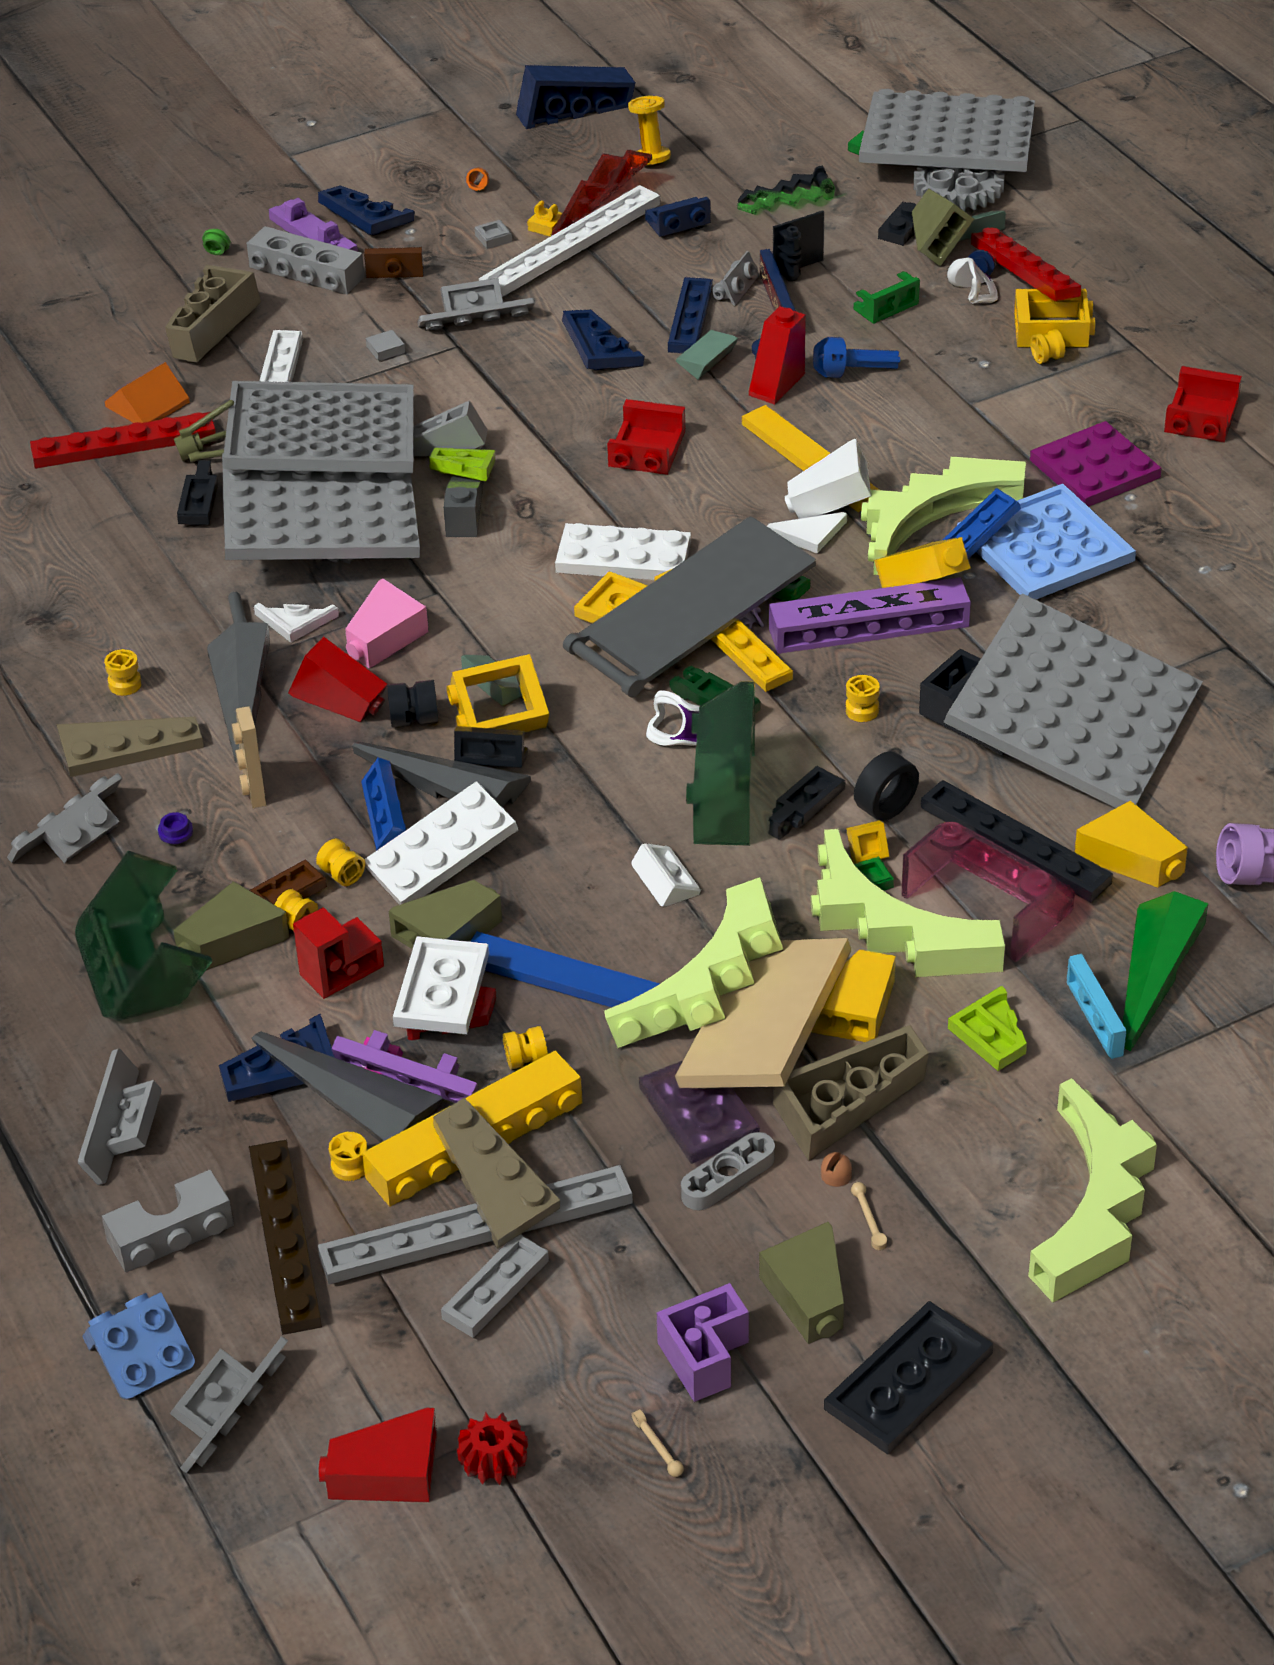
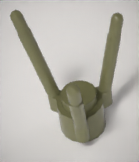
M233 400L227 401L191 426L179 430L181 436L174 438L182 461L190 459L192 463L200 459L222 456L224 449L207 452L200 451L204 450L203 445L225 438L226 431L200 439L198 433L193 435L192 433L233 406Z

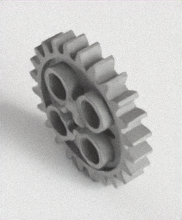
M917 166V171H914V190H916V196H921L922 198L929 188L960 207L963 211L966 210V207L976 210V205L987 207V202L995 203V198L1001 197V193L1004 192V173L1001 170Z

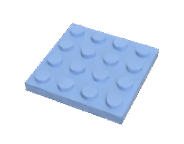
M1064 484L1018 500L1021 509L976 551L1019 595L1023 593L1033 599H1039L1134 562L1136 550Z

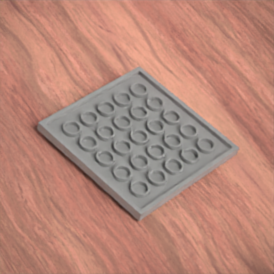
M891 89L874 91L860 146L859 162L1027 172L1035 100H1030L1024 96L1005 99L999 95L975 97V95L970 93L950 96L945 92L921 94V92L916 90L906 91L905 93H895Z
M232 381L230 400L234 401V405L229 408L223 469H231L237 473L247 472L248 470H263L266 473H277L283 470L294 471L299 474L325 471L328 474L334 475L343 472H357L361 475L385 472L395 476L413 473L414 385Z
M223 469L225 560L420 558L411 473L401 476L385 472H375L371 475L343 472L334 475L328 474L325 471L299 474L294 471L283 470L277 473H266L263 470H248L247 472L237 473L231 469Z
M1022 593L951 706L944 723L1114 808L1128 801H1132L1137 805L1203 681Z

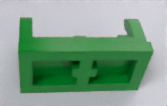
M903 271L897 274L903 281L871 295L866 290L861 289L856 294L863 299V302H854L853 309L875 324L919 304L920 279L914 278Z

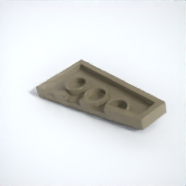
M195 716L57 724L58 735L70 777L204 748L203 738Z
M465 1097L433 1116V1126L452 1163L456 1164L462 1175V1182L466 1190L470 1191L477 1204V1211L483 1222L487 1223L497 1249L560 1209V1199Z

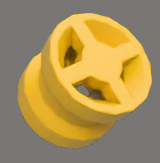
M1057 329L1048 331L1047 335L1044 336L1042 334L1032 335L1030 341L1031 352L1037 363H1045L1049 358L1057 360L1064 357L1065 343Z
M293 889L283 892L275 902V906L286 911L287 923L293 931L294 922L318 910L317 903L309 898L303 899L301 894Z
M343 1132L333 1137L328 1148L333 1175L344 1181H354L363 1177L365 1173L362 1152L368 1150L365 1138L355 1132Z

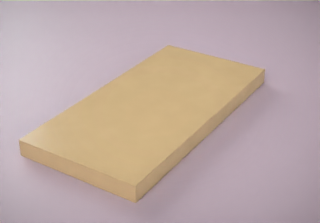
M848 938L781 940L783 950L749 961L755 984L720 995L725 1019L701 1026L675 1075L679 1088L785 1086L851 952Z

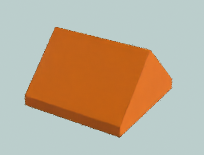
M164 362L119 389L105 401V407L133 423H144L161 420L190 403V400L167 363Z

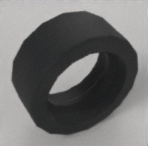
M893 751L881 753L867 764L858 777L854 788V800L858 807L873 818L880 821L892 819L905 809L915 795L919 784V772L915 765Z

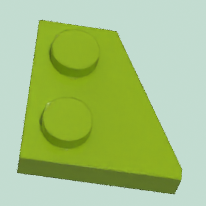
M434 448L429 457L430 469L444 474H454L487 481L495 464V450Z
M1003 986L998 987L948 1018V1029L997 1071H1000L1026 1054L1027 1042L1022 1030L1017 1027L1018 1019L1014 1010H1011L1009 1007L1007 991Z

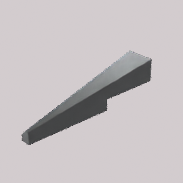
M234 622L208 644L207 647L235 763H237L235 750L239 749V744H235L231 724L237 723L236 709L250 706L254 725L256 723L262 697L260 685L270 647L268 623Z
M355 742L352 745L354 754L371 763H374L378 757L390 761L394 776L436 799L440 794L451 799L477 781L503 808L507 802L513 804L531 782V777L524 774L365 742Z
M262 1031L256 1033L251 1038L258 1047L380 1142L427 1119L444 1101L441 1096Z

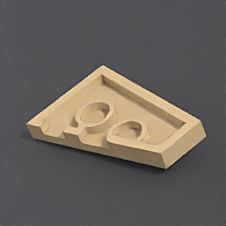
M250 706L237 708V723L231 725L235 744H239V749L235 750L238 768L243 770L244 774L239 776L243 796H250L252 808L266 806L256 728Z

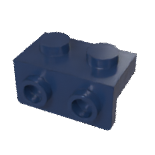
M693 197L645 210L646 221L659 237L711 223V201L708 197L699 199Z

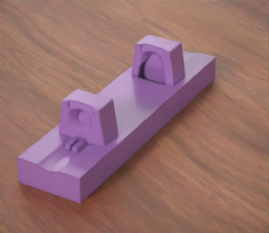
M300 198L288 200L280 206L269 209L270 220L289 233L358 252L357 245L340 234L336 223L333 221L325 223L307 211L305 202Z
M377 1030L373 1031L367 1045L337 1036L331 1048L334 1057L380 1072L384 1076L432 1092L454 1103L478 1091V1084L476 1082L456 1076L460 1067L457 1057L444 1053L436 1069L387 1052L390 1045L388 1034Z

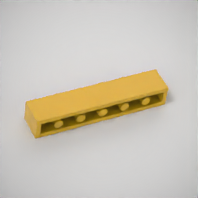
M555 1050L465 1099L510 1144L518 1137L533 1129L540 1128L546 1122L573 1110L581 1104V1077ZM438 1113L362 1152L365 1179L389 1207L412 1197L418 1191L435 1182L444 1180L448 1175L459 1170L456 1164L452 1163L433 1126V1116Z

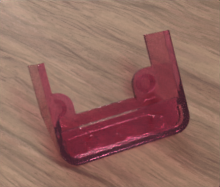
M950 821L937 825L903 854L901 896L906 899L951 861L1028 904L1013 917L1010 959L1015 962L1070 914L1074 908L1075 893L1070 886L956 822Z

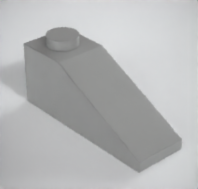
M470 400L414 425L413 456H430L434 448L480 450L485 444L488 429Z

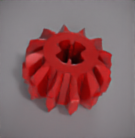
M485 1412L482 1421L470 1418L467 1425L468 1429L460 1430L458 1436L459 1448H457L458 1461H460L461 1465H464V1471L467 1473V1476L478 1475L482 1485L489 1478H495L499 1485L504 1475L516 1478L518 1467L525 1466L528 1448V1438L525 1432L521 1431V1425L518 1423V1420L507 1422V1417L503 1412L497 1418H491Z

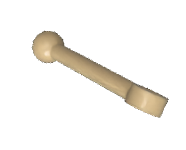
M856 1182L851 1187V1193L858 1197L873 1235L871 1245L876 1250H883L887 1246V1237L879 1232L865 1197L866 1186L861 1182Z
M640 1409L633 1412L632 1419L635 1425L643 1430L667 1463L668 1473L673 1477L682 1475L684 1471L683 1464L673 1459L647 1423L644 1413Z

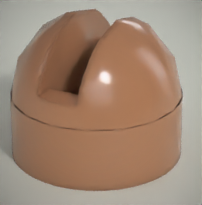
M832 1152L825 1156L821 1164L822 1180L834 1187L847 1184L852 1178V1164L849 1157L842 1155L840 1152ZM832 1166H835L834 1171L830 1170Z

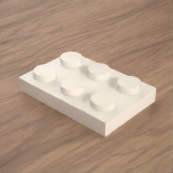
M416 937L393 1014L394 1027L467 1034L489 957V945L487 943Z

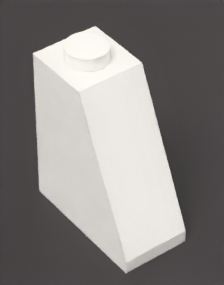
M853 439L788 481V495L785 496V501L791 514L796 512L799 519L821 516L871 496L868 463L857 440Z

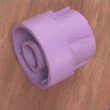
M1229 823L1222 829L1217 843L1216 864L1219 876L1224 883L1261 885L1262 882H1274V829L1260 828L1259 825L1236 823Z

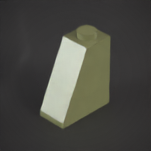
M928 188L912 211L917 250L941 266L974 218L951 201Z
M475 880L394 906L388 911L391 937L412 950L416 937L470 942L477 931L487 934L502 922L500 895L494 889L485 887Z
M235 882L229 884L173 930L178 957L183 962L191 963L203 971L284 942L289 938L286 911Z
M829 1222L759 1252L760 1280L808 1344L821 1338H829L837 1333V1331L843 1329L844 1300L833 1227Z

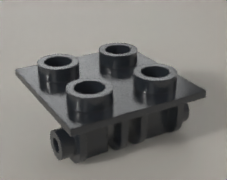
M823 210L773 226V256L780 273L786 276L788 281H796L801 275L800 268L824 260Z

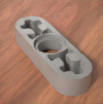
M750 1133L686 1174L681 1181V1200L683 1204L692 1210H705L770 1168L775 1161L774 1140L765 1133ZM724 1166H732L738 1172L732 1176H724L718 1170Z

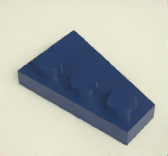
M341 185L318 192V202L370 235H377L381 231L414 221L415 211L405 208L403 212L393 209V203L369 201V195Z
M591 309L563 311L562 322L586 369L602 370L604 368L643 366L645 356L640 351L633 352L628 348L629 342L625 338H617L612 334L611 326Z
M321 1014L310 1018V1024L296 1032L291 1028L280 1034V1038L334 1057ZM258 1046L219 1065L220 1076L228 1102L304 1084Z

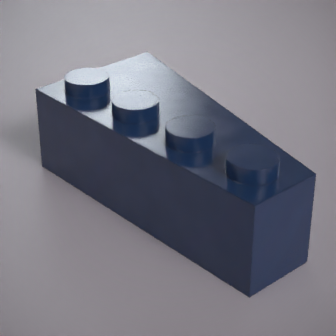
M525 65L516 115L525 129L535 128V124L546 122L549 125L558 123V119L568 117L577 119L584 117L586 113L595 111L597 114L628 108V103L633 97L636 82L625 67Z

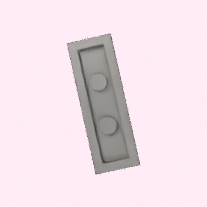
M518 1235L506 1243L441 1308L442 1320L474 1338L549 1262L548 1251L522 1235Z

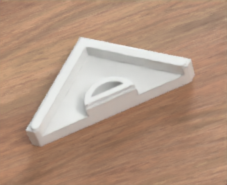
M840 512L770 523L767 527L794 545L818 553L847 523V513Z
M257 603L254 606L255 615L265 623H268L271 628L290 643L339 617L338 608L335 605H330L324 609H309V605L283 604L284 608H266L261 603Z

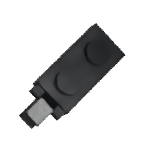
M199 460L196 474L186 475L177 511L178 524H210L218 488L217 475H213L211 470V460Z
M815 766L776 800V807L772 810V816L768 820L770 822L768 834L780 840L790 833L792 826L798 829L805 825L845 790V780L819 766Z

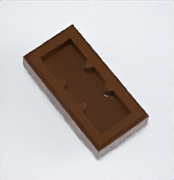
M422 247L365 248L364 250L366 278L424 276Z
M305 859L249 891L275 905L278 897L288 889L297 891L303 899H306L326 888L327 883L326 878Z

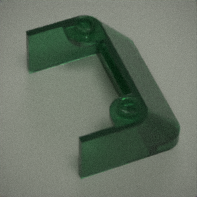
M740 681L699 706V713H692V734H697L694 782L687 783L686 804H693L694 844L750 846L751 760L752 756H755V681Z
M127 851L81 914L75 929V938L101 1014L105 1018L116 1021L130 1019L179 1005L189 996L192 988L213 962L211 956L161 942L157 949L155 948L151 934L161 925L164 919V910L159 895L178 870L175 865L131 851Z

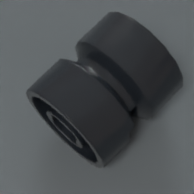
M434 680L416 681L413 687H409L406 683L387 684L392 728L410 726L413 720H417L420 725L439 723Z

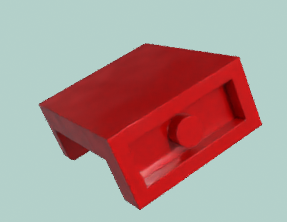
M1181 366L1177 391L1172 404H1169L1166 409L1164 432L1225 443L1239 402L1242 376Z
M626 399L623 405V423L616 439H609L607 443L608 467L668 475L686 432L685 407Z

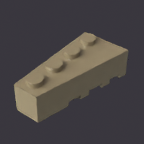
M212 265L204 267V276L198 277L194 283L195 290L193 293H187L184 298L185 305L177 308L165 327L173 358L188 362H198L261 303L254 272Z
M911 1025L905 1026L793 1070L785 1086L774 1087L773 1105L805 1157L810 1161L925 1079L929 1052Z

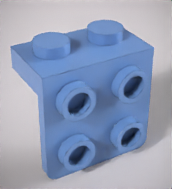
M162 1292L150 1298L147 1293L137 1296L125 1303L127 1309L115 1315H112L111 1311L98 1315L88 1322L90 1327L87 1328L82 1336L89 1351L94 1348L97 1349L122 1399L129 1400L191 1369L195 1363L194 1356Z

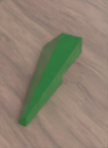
M1173 891L1139 904L1122 1023L1126 1029L1124 1049L1129 1051L1133 1049L1175 982L1178 967L1206 924L1208 903Z

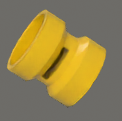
M126 649L115 650L109 653L104 659L105 669L108 674L109 690L120 696L131 695L137 692L141 687L137 655L133 651Z
M857 675L847 681L845 710L846 715L853 721L868 722L878 716L880 685L877 679L868 675Z
M337 838L326 842L320 848L316 857V863L319 868L325 873L331 874L337 883L345 887L357 882L366 866L365 860L357 852L350 851V847Z
M541 1026L528 1028L526 1033L521 1034L515 1031L503 1033L504 1050L510 1070L522 1068L525 1063L534 1062L548 1054Z

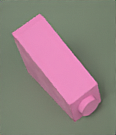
M385 579L379 580L345 628L346 650L348 654L369 669L428 633L426 606Z

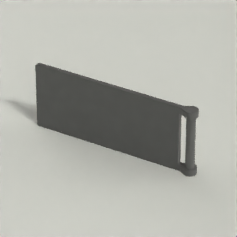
M748 517L581 632L569 634L563 641V648L572 655L577 654L620 685L623 693L631 698L636 697L648 682L815 567L816 559L755 518ZM590 640L637 675L628 676L585 643Z

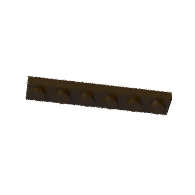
M287 1139L249 1146L282 1335L322 1328Z

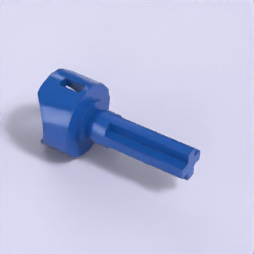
M826 337L814 346L813 367L826 378H841L845 367L897 369L898 363H900L899 351L846 349V344L842 337Z

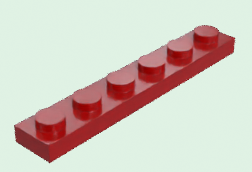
M984 228L982 232L971 234V245L979 250L989 252L996 262L1053 301L1081 297L1080 284L1072 280L1070 276L1057 270L1055 266L1042 260L1040 256H1036L1027 250L1026 247L1015 242L1013 238L1000 232L999 229Z
M197 412L187 416L166 417L157 421L135 422L126 426L105 427L95 431L74 432L70 435L52 438L44 437L39 440L30 441L34 467L36 469L176 446L174 438L181 436L179 430L191 426L210 412ZM213 419L194 431L192 435L198 433L200 439L216 434Z

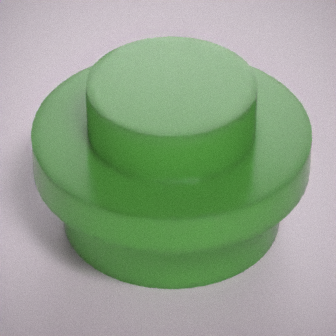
M208 229L202 237L204 249L214 255L223 254L224 251L229 249L231 244L230 238L220 229Z

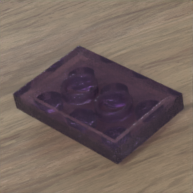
M683 1061L639 1077L640 1090L691 1164L720 1153L750 1133L760 1132L759 1125L732 1087L679 1088L675 1075Z

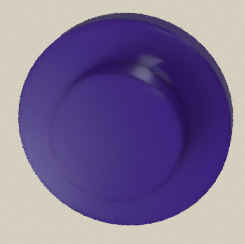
M179 812L165 815L158 826L159 838L169 844H180L188 840L193 834L191 821L186 815Z

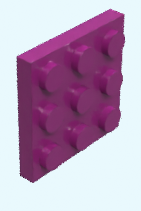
M1106 421L1030 450V461L1057 485L1064 484L1088 507L1161 478V467Z

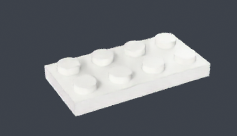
M565 523L555 561L556 573L605 576L610 571L626 578L654 580L655 576L675 568L687 559L691 544V532Z
M476 781L364 859L365 867L400 905L424 897L518 831L516 821Z

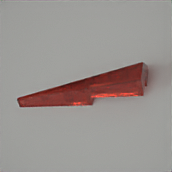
M627 150L625 155L620 157L602 153L588 180H581L550 235L558 233L592 213L652 160V154Z

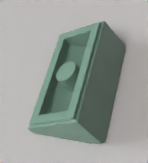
M990 211L972 216L974 218L973 222L959 241L970 239L972 233L982 232L984 228L1005 229V211Z
M710 330L676 359V362L698 380L732 352L738 338L733 335Z
M488 655L461 656L462 670L496 662ZM514 676L477 684L478 687L501 706L522 696L517 678Z

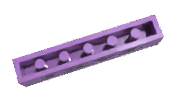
M959 577L769 604V631L777 654L965 628L969 627L971 601L962 579Z

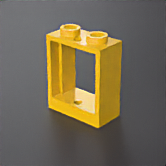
M1015 289L1014 320L1017 347H1031L1032 335L1042 334L1044 336L1047 335L1048 331L1055 329L1061 333L1065 347H1088L1089 335H1095V317H1093V301L1088 300L1086 289H1081V297L1053 301L1037 289ZM1030 318H1078V320H1030Z
M530 654L452 672L451 683L447 685L446 689L450 704H456L459 713L456 716L457 726L521 730L524 733L546 728L549 711ZM516 675L527 711L477 723L466 687Z

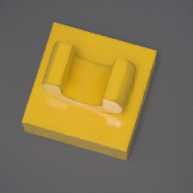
M541 200L534 207L535 214L527 221L529 231L551 237L566 224V214L558 212L556 204H553L549 209L544 208V201Z
M879 820L846 828L851 859L854 864L878 856L881 859L890 857L885 827L882 821Z

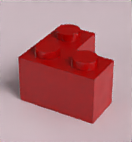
M322 907L293 923L300 975L323 999L384 967L382 941L358 917L341 925Z

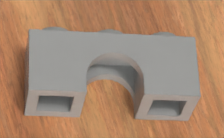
M211 1170L174 1185L178 1207L168 1214H149L137 1200L102 1215L107 1242L125 1273L234 1226L230 1200Z

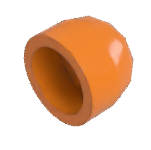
M474 168L467 173L466 183L472 190H482L489 183V174L483 168ZM481 172L484 176L482 177L480 183L477 185L474 182L476 181Z

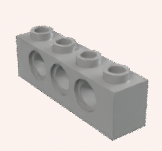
M266 226L247 242L250 268L346 295L365 277L361 252Z

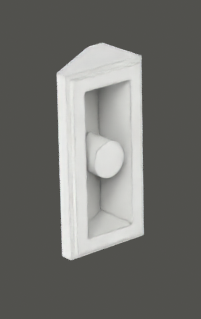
M642 844L632 860V866L660 906H670L700 894L699 886L669 846Z

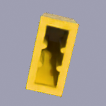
M962 537L931 542L874 560L882 588L921 583L971 569Z
M1132 801L1126 802L1078 828L1076 831L1075 853L1102 868L1157 888L1171 880L1178 879L1185 873L1188 847Z
M858 950L845 962L811 1032L861 1042L877 1038L895 982L896 956Z

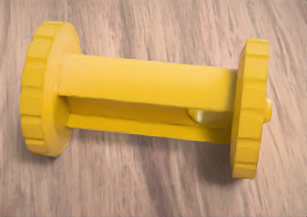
M642 96L628 103L629 111L638 114L642 149L634 154L637 163L646 165L657 164L667 161L671 157L670 149L661 146L657 111L665 107L662 97Z

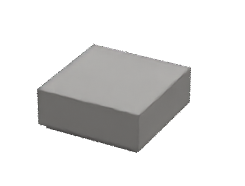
M501 220L475 227V236L486 249L512 242V233Z
M393 330L366 338L367 348L378 361L405 353V344Z

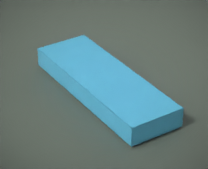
M1082 953L1070 956L1068 960L1067 985L1107 1055L1111 1059L1122 1057L1126 1037L1125 1027Z

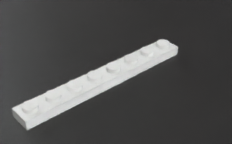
M639 185L479 278V281L498 278L501 294L504 297L645 214V210L659 206L660 195Z

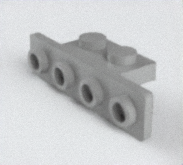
M498 278L443 286L440 291L445 312L419 316L418 327H426V330L430 331L441 329L444 327L443 324L454 322L455 326H463L472 323V319L483 318V321H493L501 318L500 315L511 313L513 317L529 314V310L533 309L535 301L534 298L503 302Z
M119 773L109 779L103 776L90 787L91 792L84 797L77 794L64 805L65 810L58 815L52 812L45 816L37 824L39 828L29 834L26 830L19 834L11 842L13 847L7 857L11 863L15 862L40 843L46 841L65 864L116 828L120 821L102 800L116 791L123 778Z
M120 1048L111 1052L78 1158V1164L97 1185L106 1183L114 1155L146 1146L162 1091L161 1087L154 1080L135 1085L139 1070Z
M281 1336L253 1373L224 1350L219 1349L170 1412L173 1417L202 1438L180 1467L181 1470L187 1473L195 1462L201 1467L205 1464L217 1448L211 1442L218 1432L224 1436L228 1434L241 1417L235 1412L239 1404L243 1402L249 1406L264 1387L257 1382L262 1374L265 1372L271 1377L286 1358L280 1351L288 1342L287 1339Z

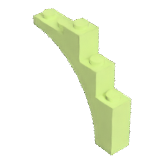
M951 457L949 469H943V475L911 473L909 486L903 485L902 492L870 490L871 496L869 501L862 503L861 521H867V534H871V541H874L869 542L868 561L874 562L873 575H878L874 560L895 554L900 545L914 532L930 522L953 513L976 508L996 488L1017 501L1023 499L1026 462Z
M824 830V844L818 845L819 866H825L826 869H821V880H817V895H811L812 917H819L820 931L858 929L859 940H866L867 951L876 953L906 952L907 963L913 962L915 977L1003 972L1005 944L1000 920H968L942 916L915 908L890 896L871 883L854 865L844 849L839 830Z
M760 877L726 889L727 906L720 926L702 951L680 971L647 992L627 1002L604 1010L605 1018L618 1048L685 1024L692 1031L701 1028V1026L724 1020L725 1015L720 995L755 984L749 961L783 950L773 911Z
M1072 1078L1061 1083L1059 1086L1057 1111L1076 1134L1085 1153L1090 1177L1085 1196L1073 1216L1054 1236L1031 1250L1028 1277L1052 1302L1063 1298L1129 1261L1132 1234L1126 1223L1142 1215L1145 1189L1138 1178L1154 1170L1157 1144L1149 1132L1143 1131L1133 1120L1119 1126L1115 1117L1110 1113H1106L1095 1102L1091 1093L1086 1089H1082Z

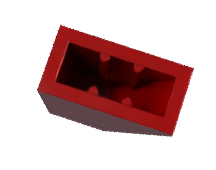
M779 306L764 321L750 383L749 396L775 405L805 375V314L793 311L791 308Z
M323 637L304 656L288 694L299 700L361 722L369 712L375 715L385 702L382 695L387 687V683L327 638Z
M435 1408L417 1410L330 1439L327 1456H321L319 1461V1482H326L328 1499L429 1502L437 1441Z

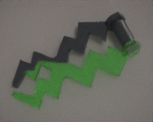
M822 165L816 167L813 174H793L790 181L780 180L773 189L758 185L754 191L746 189L738 199L737 209L755 215L761 207L770 211L778 201L795 206L801 198L815 203L822 196L824 199L829 200L834 196L835 186L831 178H828ZM802 183L807 186H810L811 188L810 190H807L802 187H799L798 185ZM785 189V190L791 191V192H793V193H792V194L784 193L783 190ZM748 199H750V200H752V201L754 202L753 205H748V204H743V203H744L745 201H747Z

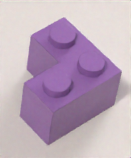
M730 1283L657 1312L658 1345L694 1402L731 1387V1356L728 1351L749 1343V1312Z

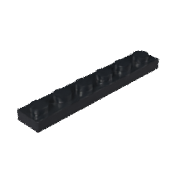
M944 780L940 781L921 797V808L1090 903L1112 884L1113 873Z

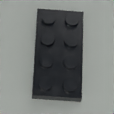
M928 1301L824 1399V1410L889 1455L993 1354V1343L931 1301Z

